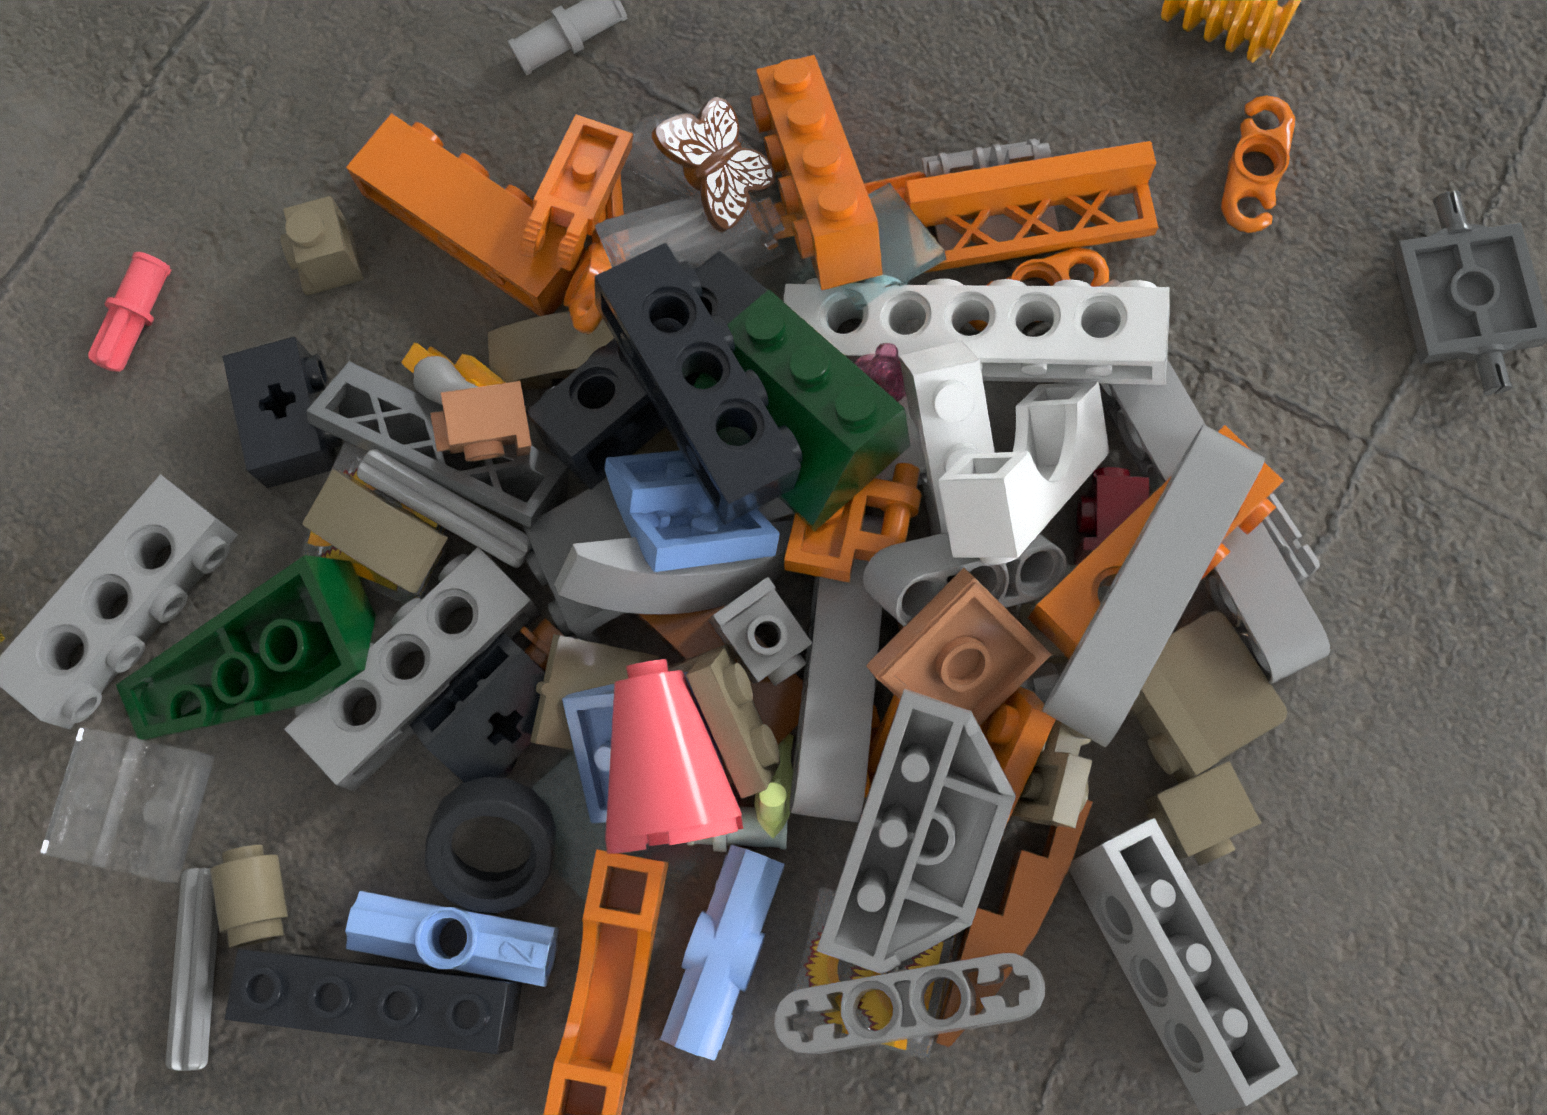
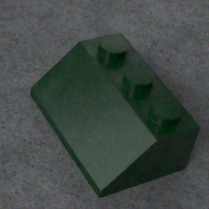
M768 289L728 323L727 326L735 342L734 356L744 372L751 369L757 374L768 396L769 404L766 406V409L778 428L783 425L789 428L802 452L803 460L800 462L801 469L794 489L778 498L815 532L911 446L905 408ZM700 372L693 387L708 389L715 386L717 382L709 374ZM727 427L717 433L723 442L732 446H742L751 441L749 435L737 427Z

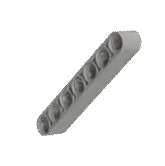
M1113 279L1098 287H1118L1121 282ZM1098 322L1091 325L1086 330V333L1092 337L1104 338L1112 335L1118 327L1110 322ZM1168 359L1166 385L1099 383L1102 405L1142 476L1149 477V488L1152 493L1173 475L1201 426L1203 424L1206 425ZM1261 522L1248 535L1237 526L1222 541L1231 552L1201 580L1219 612H1222L1227 617L1269 680V684H1273L1327 657L1330 653V644L1321 622L1264 524Z

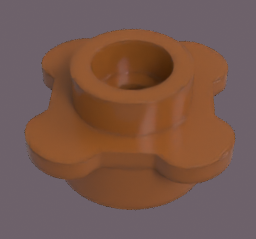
M544 618L532 632L525 626L519 631L531 641L524 652L546 671L553 634L564 635Z

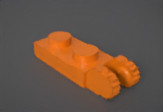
M575 114L533 199V211L521 237L520 254L535 258L544 244L549 224L553 222L568 228L557 250V266L569 271L574 269L577 259H579L586 235H592L632 149L633 133Z

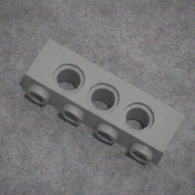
M160 474L0 655V687L40 721L70 730L75 723L85 720L97 709L102 700L101 693L117 674L128 670L141 658L145 650V642L162 623L170 621L180 613L187 602V593L204 574L214 571L224 562L230 551V544L238 534ZM171 545V555L168 561L163 566L154 569L153 563L156 554L162 548ZM128 594V603L125 610L119 616L112 619L111 610L114 602L120 596ZM83 643V657L76 666L70 669L69 656L77 645Z
M479 547L469 556L461 554L450 561L439 574L438 580L440 583L422 600L420 598L412 599L397 611L391 620L393 627L375 644L370 642L366 667L363 672L317 702L296 708L295 715L297 717L285 730L337 786L355 792L415 734L409 725L503 632L513 641L521 633L519 630L523 626L527 628L541 614L534 603ZM461 607L472 608L473 618L469 627L458 634H447L446 621L449 615ZM423 651L425 664L422 671L412 679L401 680L399 667L403 658L411 652ZM374 695L376 699V712L366 724L355 726L352 720V711L355 704L365 696Z
M1155 818L1101 844L1071 862L1070 874L1201 1115L1245 1107L1298 1074Z

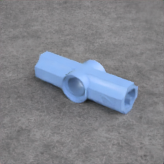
M731 844L728 855L726 854L719 878L716 881L708 910H703L700 913L686 948L681 966L682 969H685V973L660 1040L694 1055L711 1060L716 1059L730 1026L740 991H746L766 934L761 931L783 873L784 863Z
M359 891L354 905L350 908L345 932L347 935L346 949L426 964L437 969H453L546 987L554 966L559 928L473 912L468 909L446 907ZM456 919L465 927L467 942L464 950L458 956L451 958L442 951L439 944V935L442 928L448 922Z

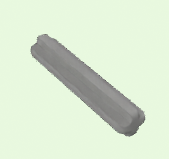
M378 449L369 450L358 467L357 476L365 483L512 567L519 568L525 562L527 554L532 550L527 534Z
M190 868L184 870L181 874L165 1061L168 1069L176 1071L199 1070L204 1068L208 1062L218 919L210 874L211 868Z

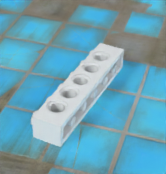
M812 278L807 280L805 284L785 285L784 303L870 378L903 379L899 355L963 341L980 360L983 381L1058 383L1099 381L1102 384L1166 385L1170 287H1156L1155 284L1148 281H1125L1119 284L1118 287H1091L1088 283L1080 280H1062L1056 282L1053 286H1026V284L1017 280L1001 279L991 282L989 286L963 285L951 279H935L929 281L927 285H901L899 282L891 279L876 278L868 280L865 285L845 284L821 291L818 279ZM852 318L862 319L860 326L853 332L847 334L836 333L844 321ZM920 319L925 321L923 326L913 334L902 335L897 333L899 327L908 320ZM982 320L988 323L986 328L979 334L965 336L958 333L960 328L969 321ZM1034 321H1045L1052 325L1047 333L1038 337H1030L1021 333L1026 325ZM1098 322H1110L1118 327L1112 335L1104 338L1092 337L1086 333V330L1091 325Z

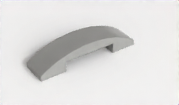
M794 520L771 523L780 533L776 556L653 572L648 565L636 537L576 543L572 545L554 585L558 595L602 609L626 613L679 614L713 609L731 603L767 577L773 582L785 571L784 558Z

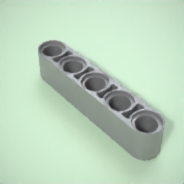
M1204 424L1201 426L1176 467L1050 693L1042 712L1103 747H1106L1111 742L1130 711L1264 464L1265 457Z
M865 514L861 531L880 534L884 517ZM854 560L850 583L818 576L814 577L808 638L813 644L806 649L805 661L807 664L804 667L790 794V814L856 823L859 822L866 787L876 680L866 665L878 654L882 606L869 595L864 587L863 576L869 561Z

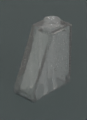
M701 193L607 219L595 225L612 267L665 242L678 263L686 260L693 269L703 265L719 250L746 273L784 255L776 233L784 230L785 226L770 195L759 200L756 193H749L751 198L750 207L740 221L725 232L716 231L709 223L702 206Z

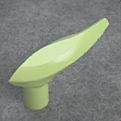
M788 734L778 745L780 764L767 789L755 794V810L758 822L773 839L783 829L790 815V794L793 775L791 749L794 738L791 734Z

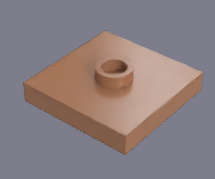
M963 568L866 667L875 678L899 699H901L903 690L907 689L972 711L980 726L1052 654L971 573Z

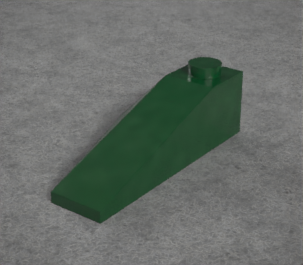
M304 555L116 684V687L139 741H148L312 704L365 670L376 615L351 561Z

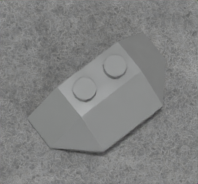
M907 689L903 690L817 947L818 952L884 974L899 966L901 961L937 945L972 925L1016 798L1010 782L972 711Z

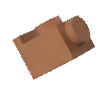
M520 381L441 392L443 411L430 413L437 452L450 450L451 454L464 452L466 461H480L505 455L503 446L515 444L517 456L530 455L532 445Z

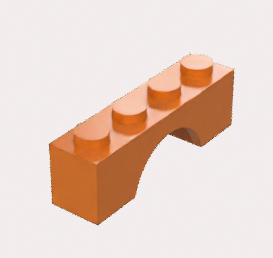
M596 849L582 918L583 934L577 977L564 1034L553 1064L543 1115H621L668 871V862L620 853L608 854L607 851Z

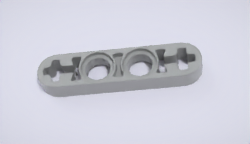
M1001 953L799 989L789 993L779 1003L775 1012L774 1026L778 1038L787 1048L797 1053L822 1054L1019 1021L1032 1016L1040 1008L1045 997V982L1040 970L1030 960L1015 953ZM1013 967L1015 975L1020 978L1029 979L1030 990H1024L1019 993L1020 1005L1010 1007L1007 998L1002 996L983 997L980 999L986 1012L975 1015L976 993L972 982L968 978V973L979 971L977 984L982 986L998 984L1004 981L1003 969ZM940 978L953 980L961 993V1004L958 1011L952 1017L945 1020L932 1017L924 1004V994L927 987L933 981ZM872 990L885 992L893 1005V1015L890 1022L878 1031L866 1029L860 1023L857 1015L860 999ZM843 995L841 1017L849 1033L847 1037L841 1038L842 1025L836 1023L815 1027L813 1030L814 1040L809 1041L806 1033L795 1031L793 1026L794 1019L804 1015V1004L808 1003L811 1011L820 1013L840 1011L835 1001V997Z

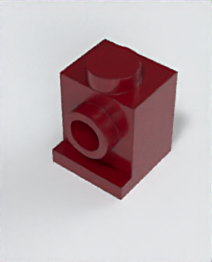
M1116 467L1100 468L1092 472V485L1087 495H1079L1077 502V533L1087 534V537H1083L1074 552V565H1079L1149 498V477H1131L1129 470Z

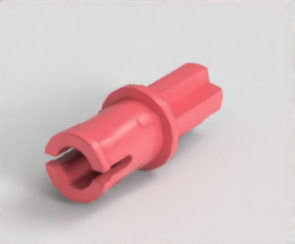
M143 252L133 253L130 266L115 297H108L106 299L105 306L109 310L88 353L90 361L109 371L121 372L125 368L144 325L151 326L154 321V317L150 312L167 276L172 271L165 262Z

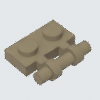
M1056 720L1009 820L1076 828L1079 813L1083 810L1088 799L1089 785L1087 780L1092 760L1078 755L1081 745L1089 743L1091 739Z

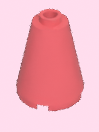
M667 659L626 666L628 679L614 683L605 833L607 853L616 854L646 850V844L649 846L669 844L670 846L738 831V829H743L742 813L683 671H668Z

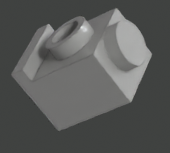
M769 577L712 615L708 621L724 644L729 645L734 658L744 668L752 684L768 676L773 685L776 686L807 664L800 652L813 643L774 589L776 587ZM760 623H769L777 630L778 639L772 648H764L755 640L754 632Z

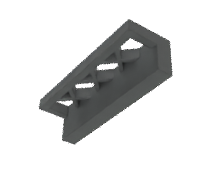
M350 361L306 411L309 424L368 452L371 449H378L446 489L529 528H532L542 513L545 514L567 501L569 468L560 459L532 446L530 455L517 456L515 444L503 446L505 453L503 456L480 461H466L464 452L451 454L450 450L437 452L430 413L443 411V406ZM337 406L339 409V414L333 412Z

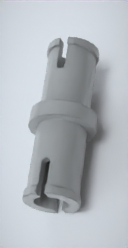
M582 0L566 10L562 6L551 11L552 18L515 39L511 38L507 42L527 76L532 73L531 71L570 49L574 54L583 50L584 41L620 21L627 20V14L620 0Z

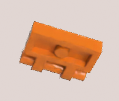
M910 463L896 464L892 481L874 478L815 532L795 513L784 558L785 570L850 583L855 559L870 561L878 551L891 545L904 543L907 537L910 518L917 516L922 497L921 492L917 489L920 469ZM866 506L881 508L885 512L880 534L861 531Z

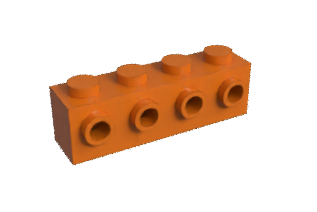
M815 55L799 59H789L779 64L756 69L760 95L750 97L752 113L758 133L766 131L768 133V136L764 137L767 159L770 161L775 173L781 172L782 177L778 178V187L786 215L795 214L797 218L796 221H792L800 258L810 257L821 291L883 275L878 219Z

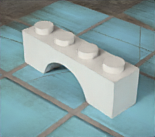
M1099 381L1039 384L1016 405V432L1013 452L965 454L938 479L953 557L980 558L982 563L992 565L1003 564L1017 559L1110 452Z

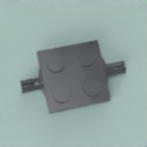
M1455 190L1451 194L1449 191L1444 192L1433 199L1441 230L1428 237L1401 240L1391 251L1420 364L1453 359L1476 361L1484 395L1500 394L1513 387L1509 380L1503 355L1509 351L1540 347L1547 343V314L1521 223L1496 227L1469 224L1466 220L1460 191Z

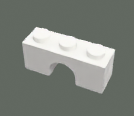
M963 341L899 355L909 414L917 428L926 463L927 475L921 476L932 536L948 532L938 479L965 454L995 453L980 360Z

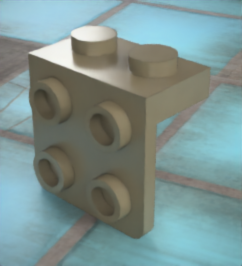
M1210 611L1170 635L1128 714L1132 717L1136 715L1150 737L1148 739V746L1160 767L1167 774L1173 773L1178 783L1181 784L1283 723L1287 717V708L1273 686L1269 684V680L1227 617L1222 612Z
M725 644L668 666V671L682 670L683 672H688L686 677L721 752L725 775L729 784H735L741 799L765 791L780 764L779 748L773 732L762 722L753 701V692L749 678L744 668L739 663H736L729 645Z

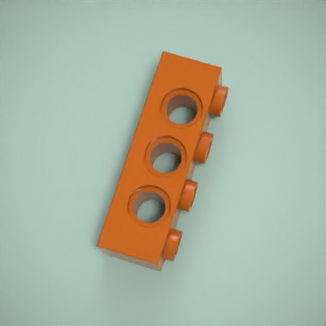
M1226 425L1218 431L1222 435L1250 449ZM1265 462L1223 540L1237 526L1248 535L1276 508L1267 497L1284 480ZM1170 478L1046 595L1029 615L1028 619L1068 659L1072 656L1101 604L1098 599V588L1111 586ZM1222 542L1202 579L1231 552Z

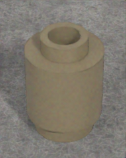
M263 845L244 846L223 852V864L212 867L210 874L219 932L227 933L229 948L251 946L284 937L282 921L289 917L279 856L264 855Z

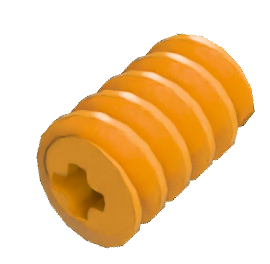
M1164 0L1161 18L1169 22L1183 9L1182 27L1187 32L1192 31L1199 23L1206 20L1204 40L1212 42L1226 30L1225 49L1230 53L1247 40L1249 41L1247 61L1253 63L1267 50L1271 52L1270 57L1272 56L1301 0H1289L1282 7L1278 5V0Z

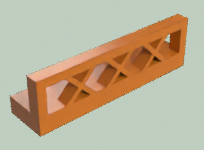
M1140 142L906 181L903 210L916 274L1155 235L1159 227L1148 185L1156 166L1152 142ZM1133 193L1139 219L1117 222L1099 211V208L1107 197ZM1094 200L1092 205L1088 204L1085 201ZM1065 205L1082 216L1073 230L1063 232L1055 231L1039 219L1048 207ZM1035 209L1031 215L1025 212L1027 210ZM1002 214L1023 226L1013 240L997 242L980 231L988 217ZM975 219L971 225L966 222V220ZM1089 222H1092L1093 224L1096 225V226H1093V227H1087V228H1086V226L1089 224ZM945 224L963 235L953 250L927 254L922 228ZM1030 231L1037 235V236L1027 237V235L1030 233ZM971 241L977 244V246L967 247Z

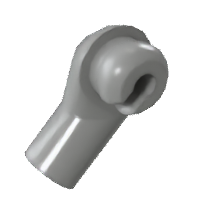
M426 357L420 360L414 367L413 384L416 391L427 399L441 405V392L478 387L467 382L452 363L443 357Z

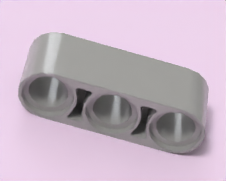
M946 532L891 545L878 551L865 568L863 582L865 590L905 627L963 568L971 573L1006 608L1037 600L1048 595L1063 579L1067 565L1066 557L1062 550L1040 533L1017 559L1003 564L992 565L982 563L980 558L953 557L949 535Z

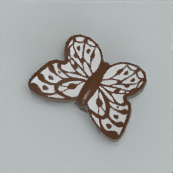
M714 97L703 105L697 118L693 114L684 113L662 121L653 129L652 140L667 158L683 167V173L687 182L694 189L701 192L702 206L709 223L716 231L725 232L734 227L750 207L751 198L749 193L762 192L775 182V171L770 161L763 154L754 149L741 147V143L737 141L739 122L733 107L725 99Z

